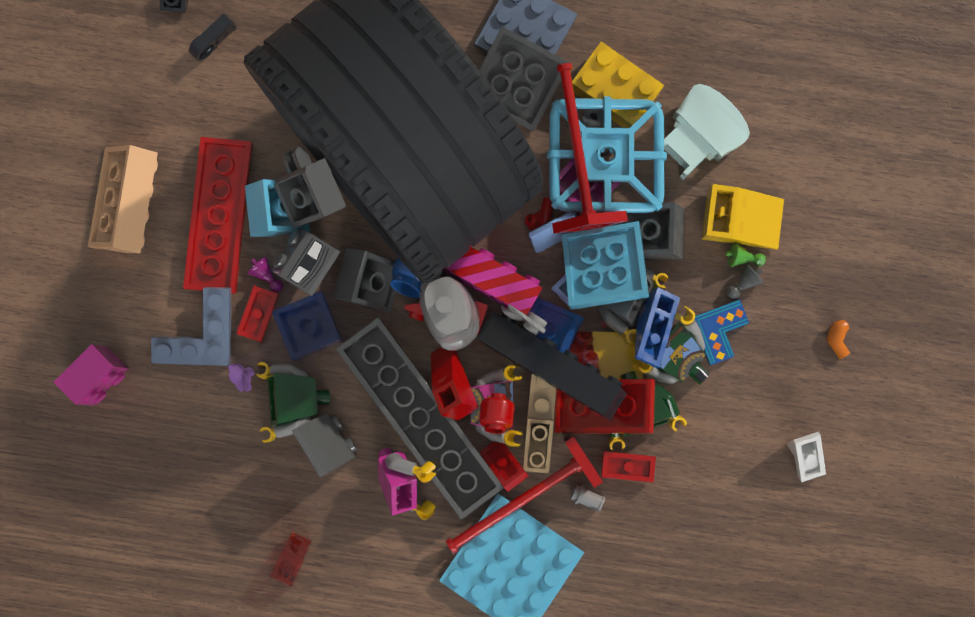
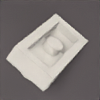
M819 432L792 440L787 444L795 457L797 476L801 482L826 474Z

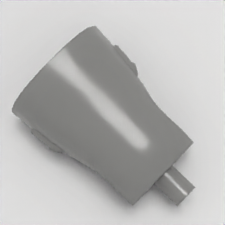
M438 276L430 283H422L419 302L426 324L436 342L446 350H458L469 345L476 338L480 328L478 308L469 289L462 282L450 277L442 278Z

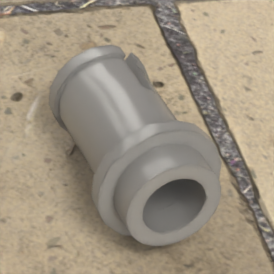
M575 485L570 496L574 504H583L597 512L601 510L605 501L604 496L585 489L584 485Z

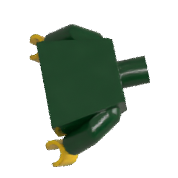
M635 371L627 372L620 376L621 379H638ZM655 385L654 428L668 423L674 431H677L675 428L677 420H680L681 424L685 427L687 422L679 415L680 411L674 396L660 385ZM609 434L608 444L610 450L613 451L612 445L616 441L621 442L623 450L625 448L623 438L634 434H622L623 437L621 434Z

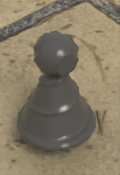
M747 264L737 286L731 285L728 287V297L737 299L740 296L741 290L761 284L764 285V282L759 277V274L763 271L760 268L754 271Z

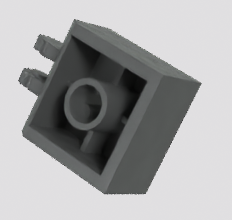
M301 146L283 154L282 159L288 174L277 178L274 187L293 228L323 218L346 207L325 158L312 163L307 151Z

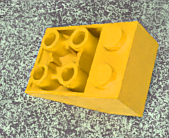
M712 184L707 189L701 239L778 250L784 199L739 187Z

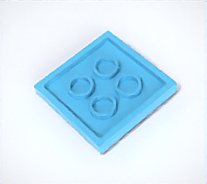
M639 221L562 234L568 302L571 310L649 298Z

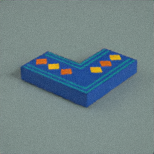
M741 300L695 316V321L701 329L704 339V352L706 353L709 366L735 357L726 332L749 324Z

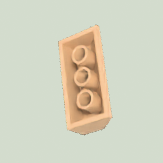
M132 145L105 147L88 247L123 253H141V248L145 242V224L149 218V201L153 194V177L158 167L157 152Z

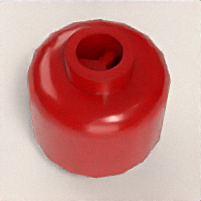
M492 393L491 397L481 401L479 423L485 427L484 430L486 432L503 434L513 426L515 405L512 401L506 399L507 396L505 394Z

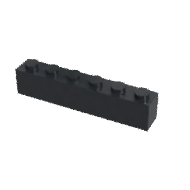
M492 312L476 337L479 341L611 421L627 395L621 388L622 382L610 375L607 379L599 375L600 369L588 362L585 366L577 362L578 356L568 350H565L564 353L557 350L558 345L550 339L544 337L543 340H540L524 326L520 328L515 325L516 320L509 318L504 313L500 316Z

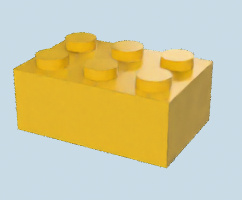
M603 42L599 43L572 81L574 94L580 98L603 99L604 96H611V99H645L655 101L664 87L658 80ZM611 109V120L623 128H630L648 110Z

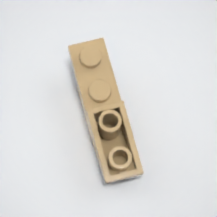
M532 373L523 468L529 472L549 473L556 388Z

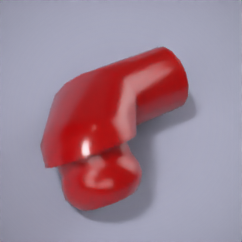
M544 197L541 210L532 215L528 214L525 217L524 222L529 229L535 230L551 221L554 208L551 206L553 203L550 198Z

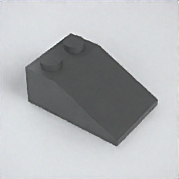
M662 203L663 207L658 212L627 213L628 221L614 224L619 225L639 221L644 260H683L685 209L677 203Z
M330 413L321 415L292 430L320 477L331 474L357 457L354 453L357 451L355 444L350 437H344L341 429L344 428L336 415L331 416Z

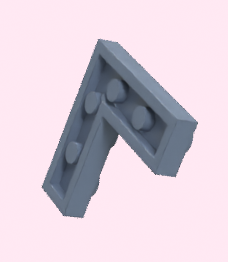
M204 287L203 338L153 336L151 338V363L229 366L231 364V288Z

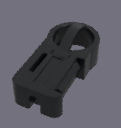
M222 14L200 36L192 41L188 49L189 53L197 61L206 59L218 47V44L232 31L236 30L234 22L226 14Z

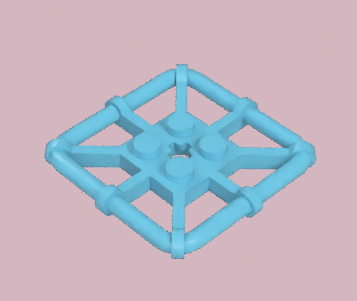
M604 96L603 99L575 98L577 109H603V128H586L579 121L588 181L603 182V202H592L593 210L602 213L626 211V213L658 212L663 207L664 161L667 160V153L664 152V115L661 109L662 105L658 101L655 103L645 99H611V96ZM556 99L551 104L549 151H547V159H549V195L553 203L551 206L555 210L559 209L565 212H583L581 202L566 201L579 188L578 180L560 196V159H574L573 150H560V115L567 121L568 119L565 100ZM611 109L648 110L630 128H611ZM653 116L654 151H634V133ZM606 148L609 149L610 153L614 154V158H610L609 162H606L600 156V153H603ZM634 160L654 161V195L634 176ZM611 182H628L647 203L611 202Z

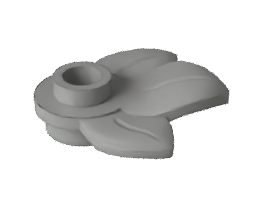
M502 304V312L513 320L524 322L523 326L530 332L537 335L539 331L543 334L546 331L544 328L547 322L536 314L529 312L526 316L510 304L508 305L509 309L505 308Z

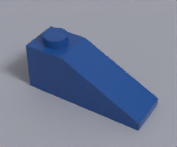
M659 287L649 293V298L646 299L637 317L635 359L657 369L660 368L680 297Z

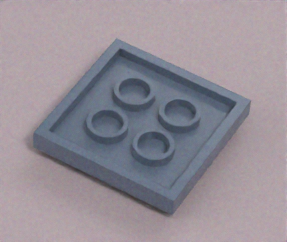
M499 0L477 38L475 47L488 53L501 26L556 55L576 20L577 14L552 0Z

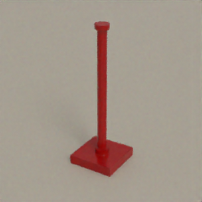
M572 63L557 65V72H560L583 212L580 213V216L552 223L553 233L585 231L628 221L626 211L596 213V210H593L570 71L573 67Z
M571 435L564 440L574 456L570 459L571 462L457 537L447 539L446 543L452 553L455 554L459 551V547L576 471L578 473L583 471L594 488L603 483L574 436Z

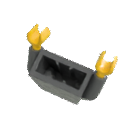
M646 268L648 292L650 293L652 288L655 289L657 287L664 290L666 287L660 285L658 279L666 282L668 281V276L665 273L654 275V271ZM647 298L597 306V311L610 328L619 335H624L626 344L633 346L635 343L629 339L630 333L636 335V329L629 330L628 325L633 327Z

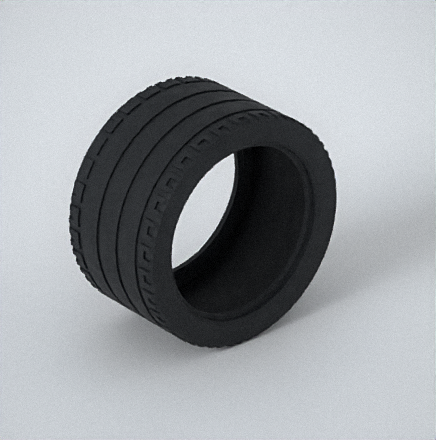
M314 0L291 19V23H285L263 41L264 45L256 46L244 56L243 63L246 69L293 132L317 161L326 159L339 189L394 254L422 283L433 281L442 273L444 267H450L470 250V246L478 244L497 228V224H502L522 208L524 203L529 202L542 191L543 175L540 166L511 114L459 44L419 0Z

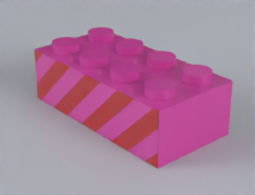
M470 246V250L450 267L442 269V272L501 306L503 304L505 308L509 309L508 305L510 304L526 316L542 290V287L539 286V280L528 274L525 277L516 273L517 268L506 261L500 264L494 260L492 253L483 248L478 251Z

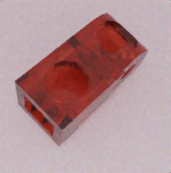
M293 532L286 542L270 577L289 586H294L312 540Z

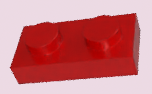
M254 285L236 334L262 343L280 294Z
M493 441L479 452L507 492L529 476L505 443Z
M603 451L601 477L654 483L656 456Z

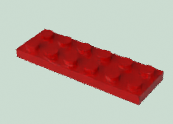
M200 137L183 289L203 291L204 287L231 288V294H236L247 203L245 186L249 185L253 149L251 141Z

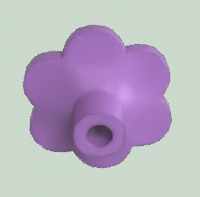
M239 363L236 365L230 364L228 369L231 382L235 384L240 392L250 391L251 377L254 375L253 369L251 367L244 369Z

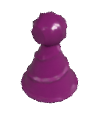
M267 257L262 258L258 262L252 259L251 263L254 266L248 271V275L270 283V290L272 292H280L283 288V283L279 279H274Z

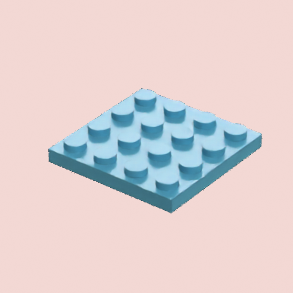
M497 493L478 522L510 501ZM519 508L462 545L439 581L491 617H542L581 559L584 551Z

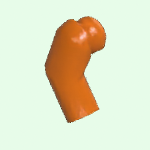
M842 319L835 321L830 326L827 341L839 360L850 354V351L843 342L846 332L849 330V324Z

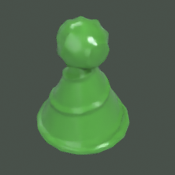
M733 243L729 251L725 253V256H728V265L730 267L753 262L755 266L761 267L766 262V256L760 253L753 255L738 243Z

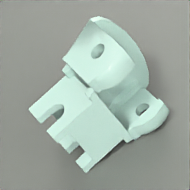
M697 84L692 87L679 109L675 112L673 119L676 121L673 125L675 129L664 139V150L685 169L680 176L684 180L705 158L709 162L713 159L718 162L739 148L748 139L750 132L742 114L725 96L709 86Z

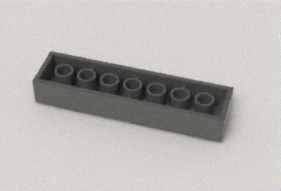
M380 318L371 322L336 348L421 466L428 461L435 465V469L432 472L436 473V475L432 478V481L461 520L504 488L454 419L441 416L432 393V388Z

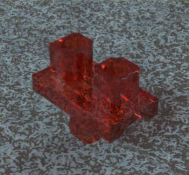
M578 331L569 351L579 357L577 362L584 366L588 362L599 369V357L593 348L592 342L594 339L592 332Z

